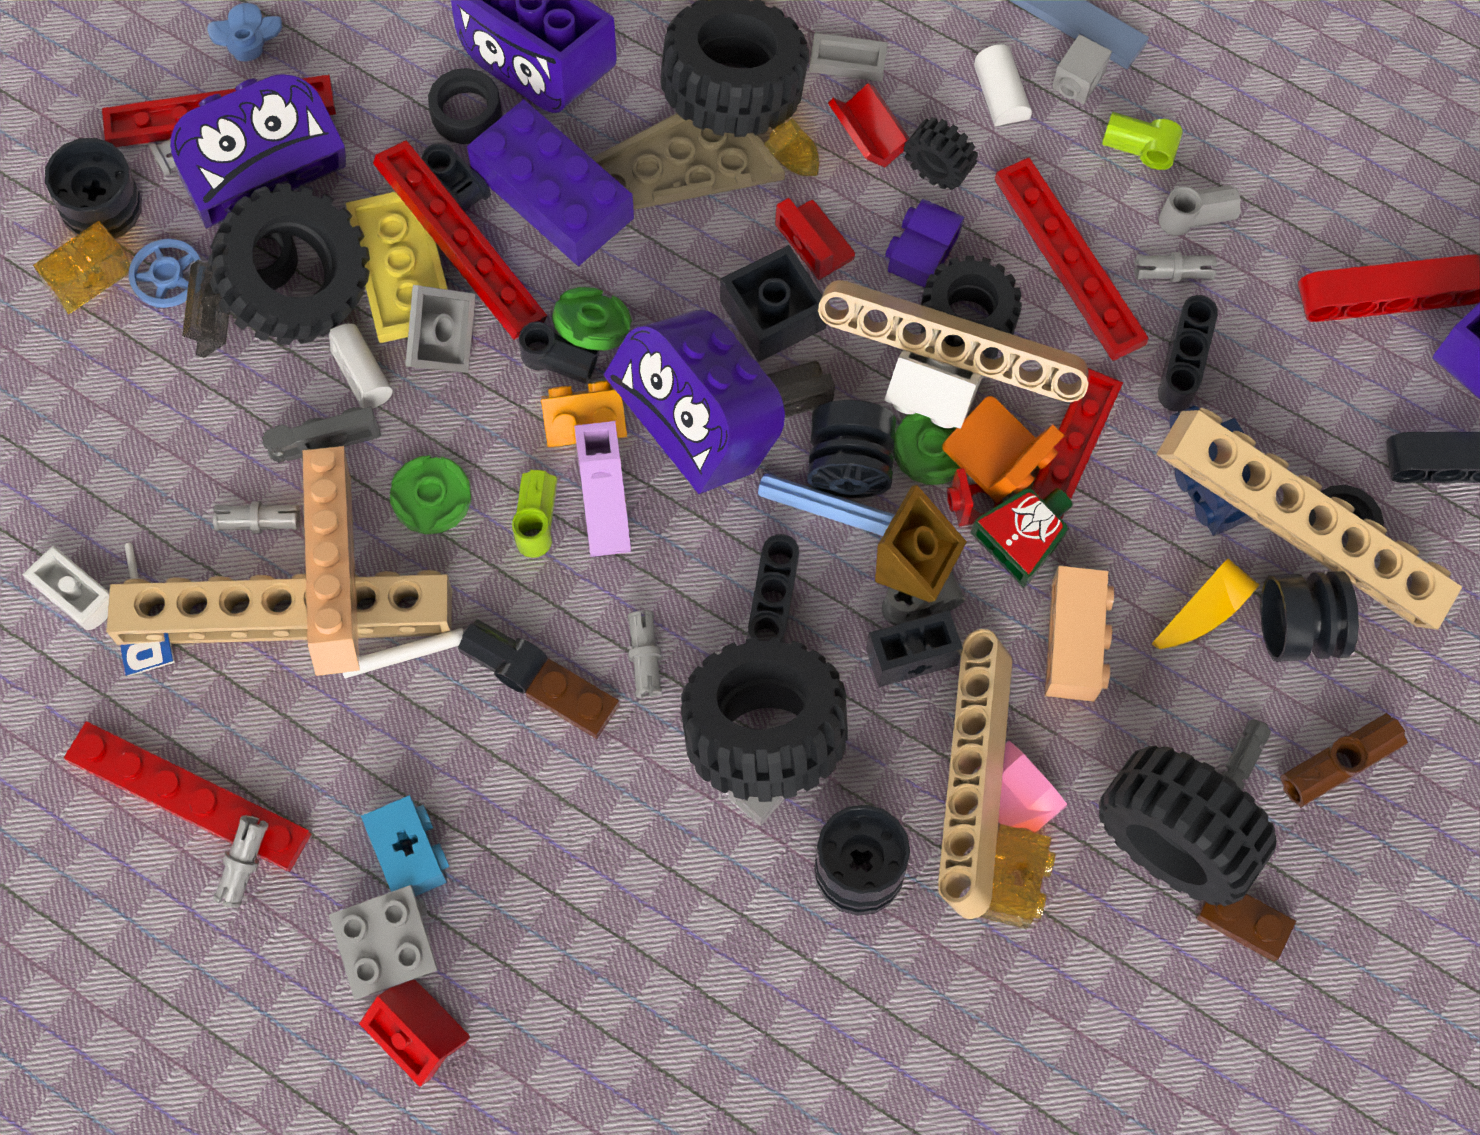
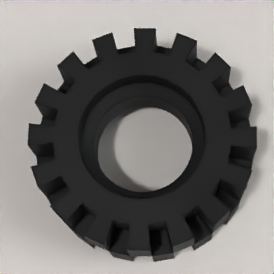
M931 117L930 120L925 119L905 143V158L907 161H912L911 168L913 170L918 169L920 171L919 176L922 179L927 177L930 179L929 183L933 186L938 183L941 189L948 187L950 190H953L961 185L977 164L978 152L973 151L975 148L973 142L966 141L968 136L965 133L960 135L957 132V126L953 124L949 127L946 120L941 119L938 122L937 118Z

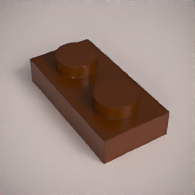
M549 658L526 691L527 698L595 739H598L620 706L618 699Z
M1248 894L1242 900L1226 906L1222 904L1217 906L1211 905L1204 901L1196 917L1198 921L1273 962L1279 959L1297 922Z

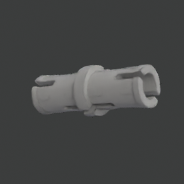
M1171 252L1169 256L1137 254L1135 265L1151 267L1134 268L1136 280L1169 278L1170 282H1180L1181 279L1213 280L1216 276V270L1200 267L1217 266V261L1214 254L1182 256L1181 252Z
M252 501L250 505H215L213 508L214 513H217L213 514L215 531L251 530L253 534H261L263 530H299L300 523L297 522L300 521V508L298 504L263 505L261 501Z
M645 610V616H641V611H635L627 615L632 645L628 656L629 661L633 662L635 695L637 698H645V693H648L649 698L662 695L658 659L662 656L661 648L656 646L654 612Z
M247 815L241 816L231 850L225 852L222 860L225 868L217 891L213 896L215 902L220 903L222 898H225L222 903L223 906L230 908L241 906L250 874L253 871L256 872L259 865V860L256 857L265 831L268 828V823L264 820L260 821V824L257 825L259 818Z

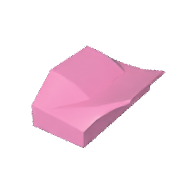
M1009 740L1005 744L998 822L1005 830L1027 828L1036 834L1067 806V803L1027 756Z

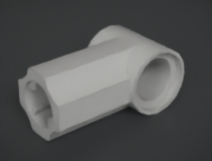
M1231 185L1195 190L1188 186L1176 187L1170 192L1159 214V225L1166 233L1180 236L1186 234L1194 226L1236 220L1241 213V198L1238 190Z

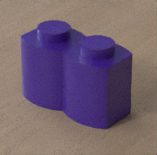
M922 199L917 208L911 206L902 222L901 228L905 229L900 238L893 236L886 250L885 257L890 259L887 271L925 288L930 274L935 275L936 268L942 263L944 264L961 233L965 217L926 199Z

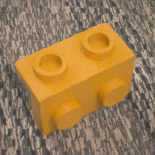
M608 380L588 383V390L572 392V386L553 387L548 389L549 395L541 396L547 447L576 444L574 427L576 425L615 421L617 438L627 437L623 400Z

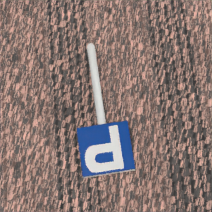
M126 543L125 552L130 579H139L133 545ZM164 633L165 641L120 645L126 677L175 663L168 633Z

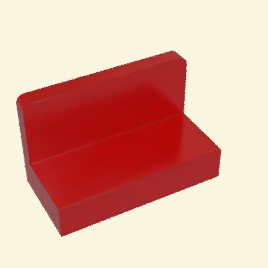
M867 83L846 103L834 97L828 101L829 106L865 159L885 168L904 152V146L909 136L873 85Z
M790 198L776 205V227L818 280L855 259V251L814 200H809L798 208Z
M415 979L393 986L378 995L359 1023L419 1087L431 1080L446 1057L465 1045L470 1038V1035Z

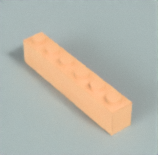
M344 446L302 450L308 648L316 676L360 671L351 477Z

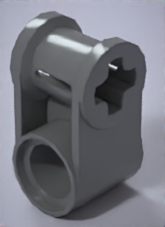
M951 571L937 599L933 602H927L888 587L887 595L882 603V613L887 622L892 625H898L945 611H951L965 601V596L953 571Z

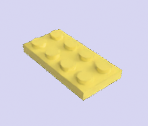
M396 192L347 202V210L352 215L350 219L352 228L360 226L365 236L360 242V246L367 247L369 250L370 260L365 265V268L370 273L365 287L379 343L406 338L409 332L413 285L448 290L436 242Z

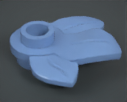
M241 3L230 10L228 20L210 22L207 31L214 44L227 46L228 51L237 60L252 61L262 54L264 42L276 37L280 33L282 20L279 16L262 18L261 11L257 5Z

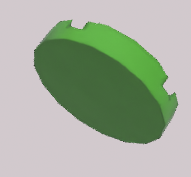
M578 287L567 290L560 295V299L556 301L552 320L554 328L558 333L575 346L588 350L606 351L620 346L627 336L632 322L629 309L619 298L613 295L611 299L603 296L602 290L591 287Z
M919 413L908 414L902 420L895 433L893 455L900 470L912 480L926 485H939L952 481L956 469H961V467L944 452L942 444L957 427H940L934 424L931 418Z
M430 455L419 456L405 463L395 473L391 483L390 504L396 517L411 531L425 535L443 533L455 527L466 516L471 504V486L464 470L454 461L445 457L431 458Z

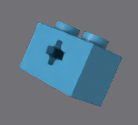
M409 795L361 816L391 892L412 885L416 897L447 883L442 870L449 868V864L440 843L434 846L430 843L426 831L433 829V825L424 804L416 807ZM410 840L413 844L414 853L406 856L402 843Z

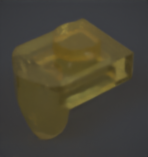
M793 118L787 123L777 126L770 134V139L764 143L765 147L791 172L802 176H817L819 171V155L813 140Z

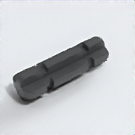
M1255 719L1247 722L1242 732L1245 737L1239 738L1225 766L1228 771H1223L1221 774L1224 777L1227 775L1235 781L1236 786L1243 790L1246 784L1242 780L1249 778L1262 752L1259 746H1264L1271 734V730L1266 723Z

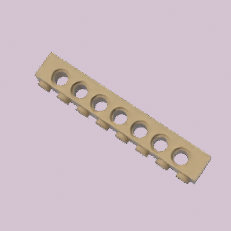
M1204 408L1195 411H1181L1156 455L1331 571H1344L1350 578L1352 585L1414 626L1439 629L1462 589V586L1449 578L1451 575L1449 570L1434 562L1426 563L1417 557L1419 551L1412 545L1400 540L1395 542L1385 535L1387 529L1379 523L1370 519H1360L1353 514L1355 508L1351 504L1337 497L1329 498L1320 492L1322 486L1315 480L1304 475H1299L1298 477L1287 470L1289 464L1284 459L1271 453H1266L1265 455L1254 447L1256 442L1248 435L1239 431L1231 432L1221 425L1223 420L1217 414ZM1212 442L1216 444L1218 454L1214 461L1210 459L1208 453ZM1246 464L1251 471V476L1247 483H1245L1242 477V471ZM1279 487L1282 488L1284 494L1280 505L1276 501V491ZM1312 509L1316 513V521L1313 526L1309 523V514ZM1346 531L1348 543L1344 548L1342 545V535ZM1377 553H1379L1380 565L1376 569L1374 559ZM1411 575L1412 585L1408 590L1407 579Z
M424 570L418 572L417 575L400 576L398 573L390 571L376 573L373 577H358L355 574L357 604L364 598L376 599L372 607L365 610L357 609L358 638L434 636L452 631V587L447 574H441L434 570ZM296 574L292 576V579H275L267 575H255L250 580L233 581L229 577L215 576L209 578L208 581L192 582L186 578L175 577L167 579L166 583H150L143 579H128L124 581V584H110L106 632L117 645L165 641L164 633H168L171 644L307 640L306 574ZM412 596L418 598L415 605L410 608L398 607L399 602L405 597ZM280 601H292L289 608L285 611H273L275 605ZM249 602L247 609L243 612L231 613L237 603ZM207 603L206 608L201 613L196 615L190 614L192 607L196 604ZM165 604L159 614L148 616L153 606Z

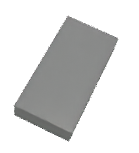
M814 33L809 72L882 82L888 42Z

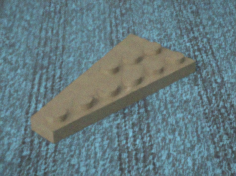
M677 113L592 157L597 164L633 194V210L785 180L784 169L759 135L755 136L754 133H747L745 137H734V134L724 133V136L713 134L711 129L705 128L703 131L692 124V120L688 119L685 121Z

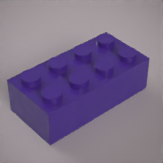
M524 99L467 146L471 168L484 179L486 184L578 267L634 219L633 194Z

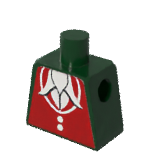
M1026 488L977 518L970 533L1024 588L1064 539L1069 528L1060 517L1073 504L1067 494L1059 488L1054 489L1043 500L1032 489Z

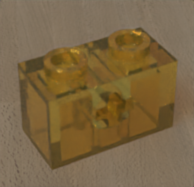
M98 221L33 264V267L48 291L69 315L128 275L130 263L122 247L101 222Z
M1000 824L997 832L992 900L988 910L980 917L1026 930L1034 918L1041 919L1046 902V894L1040 892L1043 876L1050 878L1056 856L1055 852L1049 851L1052 837ZM1014 870L1022 871L1021 879L1024 880V883L1021 886L1014 885L1015 877L1012 876Z

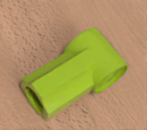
M1112 112L1101 145L1138 155L1142 163L1152 169L1166 170L1171 168L1174 163L1183 130L1179 124L1169 119H1156L1149 123Z
M531 470L528 473L522 474L517 511L512 520V531L516 547L521 554L530 558L546 554L552 544L551 526L558 480L556 476L543 470ZM530 529L540 530L535 536L523 535Z

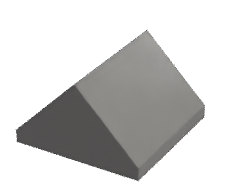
M413 285L406 367L468 373L476 294Z

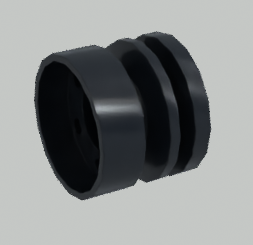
M79 138L62 145L51 155L45 167V184L65 226L74 235L91 242H108L125 235L135 226L141 214L142 198L123 153L112 143L98 138Z
M838 400L819 405L812 413L810 443L814 447L809 452L807 482L812 488L845 498L873 497L889 490L893 478L892 467L894 457L890 451L893 450L895 443L896 417L894 414L879 404L861 400Z
M1328 571L1326 575L1323 572H1312L1307 580L1301 574L1268 575L1261 592L1260 614L1263 639L1272 660L1276 662L1306 660L1311 651L1319 659H1328L1331 655L1336 658L1350 657L1355 650L1358 639L1359 618L1355 590L1348 575L1344 571Z
M869 805L849 806L831 816L821 829L814 865L816 886L828 903L841 912L859 916L875 914L893 902L901 891L910 856L908 835L899 820L884 809ZM853 862L858 866L864 863L868 864L867 872L862 868L854 871L852 869Z

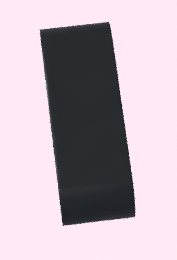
M1204 295L1189 297L1185 301L1174 324L1158 389L1160 403L1170 411L1179 412L1188 408L1202 383L1218 316V308L1215 302ZM1190 317H1196L1202 323L1195 322ZM1181 350L1191 352L1194 357L1185 355ZM1173 384H1180L1187 391L1178 390Z
M1402 432L1392 435L1386 440L1390 477L1394 482L1480 483V432Z
M785 534L773 535L765 541L762 547L747 639L757 638L756 633L759 630L769 629L776 633V638H782L783 643L785 642L799 559V547L791 536ZM776 553H782L788 556L790 560L784 564H777L770 557ZM768 591H776L784 598L778 602H769L763 595Z

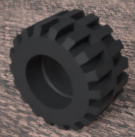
M966 255L965 261H960L958 257L949 259L948 267L943 263L939 265L935 270V275L930 274L927 279L921 300L922 306L959 318L962 317L957 315L950 305L959 301L975 302L981 305L988 312L989 316L980 320L969 321L1014 335L1022 308L1020 287H1014L1016 279L1013 275L1005 276V267L999 263L995 267L990 265L991 259L983 257L982 261H975L974 255ZM919 323V325L922 326V328H921V334H922V333H924V332L926 331V329H925V327H924L922 324ZM954 334L944 338L946 344L951 347H958L965 343L960 336ZM989 347L983 350L982 353L987 358L994 359L997 357L1000 349Z

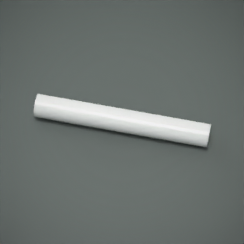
M455 629L359 657L360 671L343 672L344 678L352 677L459 646L463 629Z

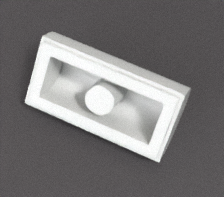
M1000 44L982 50L975 58L974 67L994 126L1031 119L1032 111L1010 48Z
M343 324L330 329V351L361 408L371 406L373 409L384 404L391 397L392 388L358 327L355 324Z
M54 545L22 574L26 580L85 630H92L98 627L108 618L109 592Z

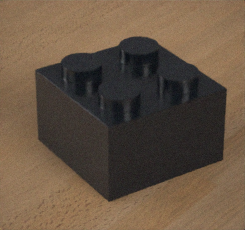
M790 245L720 278V302L758 362L826 329L827 324L820 318L818 312L822 294Z

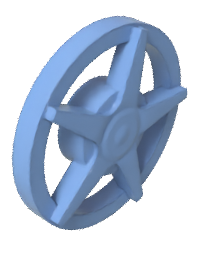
M161 239L149 243L138 251L129 267V282L133 291L143 302L156 308L173 307L189 300L198 292L204 275L202 261L194 248L176 239ZM178 248L188 254L176 260L172 257H164L160 249ZM155 251L157 259L151 264L149 271L137 274L142 261ZM192 261H195V277L192 283H189L183 279V270ZM137 282H153L157 286L155 298L143 293L139 289ZM177 286L185 289L184 292L175 297L164 299L169 289Z

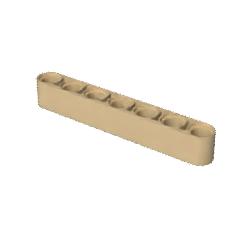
M837 280L831 282L826 287L819 303L818 312L820 318L832 327L1064 402H1074L1081 399L1088 389L1087 364L1077 355L848 281ZM841 297L848 303L849 307L844 310H837L830 305L829 299ZM874 309L880 310L885 313L887 320L874 322L868 317L867 312ZM911 322H918L925 327L926 331L915 335L910 333L905 325ZM954 334L960 336L965 343L958 347H951L946 344L944 338ZM989 347H996L1001 350L1003 355L998 359H989L984 356L982 351ZM1026 360H1036L1042 367L1037 371L1030 372L1024 370L1021 364ZM1073 372L1080 379L1076 383L1066 384L1059 377L1064 373Z
M988 629L973 631L966 637L962 646L938 879V891L941 897L959 915L967 919H974L983 915L990 907L992 900L1012 672L1011 655L997 636ZM979 766H981L980 769H979L977 772H975L974 774H972L973 771H974L976 768H978ZM977 806L974 812L968 814L973 807ZM974 846L972 851L964 856L966 850ZM967 887H970L968 893L963 897L959 898L962 891Z

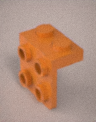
M987 396L965 418L961 429L956 428L943 442L942 448L961 468H965V472L998 503L1012 491L1018 494L1034 481L1035 478L1030 473L1036 466L1043 469L1058 454L1054 446L1064 435L1052 424L1035 437L995 397Z

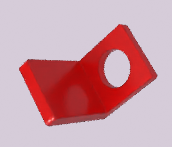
M965 468L956 469L952 486L947 488L949 509L951 512L955 511L959 527L973 525L977 518L985 514L973 509L972 497L978 493H987L978 484H968ZM1003 499L1000 500L998 503H996V502L993 500V502H994V507H993V508H995L996 506H998V505H1000L1001 503H1003Z

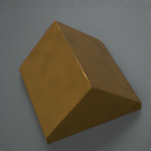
M918 485L911 486L878 543L875 582L924 601L933 602L937 599L967 541Z

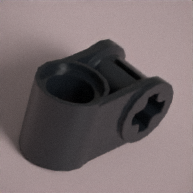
M436 143L428 146L423 151L422 160L465 213L468 208L480 199L487 200L491 197L490 189L484 179L475 170L470 168L450 146ZM438 166L447 167L444 170H434Z

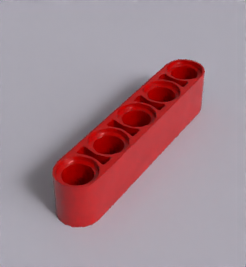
M1471 254L1317 271L1302 277L1297 285L1306 319L1310 322L1467 306L1480 303V255Z

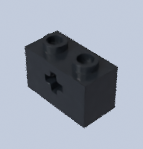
M950 610L869 632L866 652L878 688L958 666L963 650Z

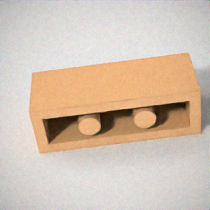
M1058 566L1052 579L1045 696L1095 702L1101 690L1108 688L1110 665L1103 663L1104 649L1109 650L1111 645L1112 625L1106 624V610H1112L1114 601V586H1108V571Z

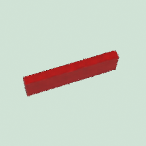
M1088 368L1087 392L1078 401L1070 403L1058 429L1064 435L1054 446L1058 454L1043 469H1040L1031 488L1042 500L1056 488L1061 489L1070 500L1072 499L1123 382Z

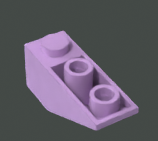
M615 421L574 426L590 557L631 552Z

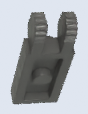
M370 406L366 408H349L341 415L326 419H309L301 426L293 427L292 429L283 424L278 425L274 429L266 430L261 438L263 439L262 443L265 449H268L267 452L274 462L284 463L285 460L292 461L303 458L302 450L346 447L380 438L381 432Z

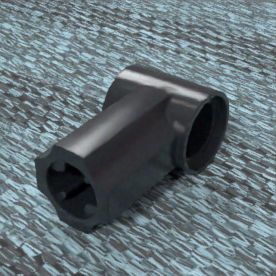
M542 322L529 323L520 331V355L525 366L533 370L547 369L587 384L588 380L591 379L599 357V350H588L575 346L562 336L555 334L550 326ZM534 342H542L547 345L544 349L538 351L528 348Z
M476 619L475 622L467 627L458 646L460 653L493 671L499 681L522 694L526 693L548 660L547 655L529 641L522 638L514 640L479 619Z

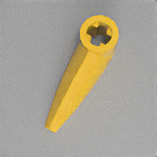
M1227 558L1152 642V645L1158 649H1165L1187 643L1205 635L1231 617L1260 584Z

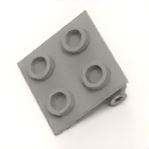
M412 885L328 914L354 1000L438 971L422 916L427 914L426 905L422 898L416 899Z

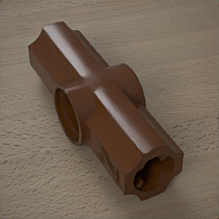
M1388 713L1383 714L1350 735L1337 739L1328 748L1282 774L1280 779L1283 784V790L1291 802H1295L1300 808L1304 807L1337 786L1349 782L1357 774L1406 746L1408 741L1404 728L1396 718L1391 717ZM1336 753L1346 755L1351 761V768L1341 765L1336 757Z

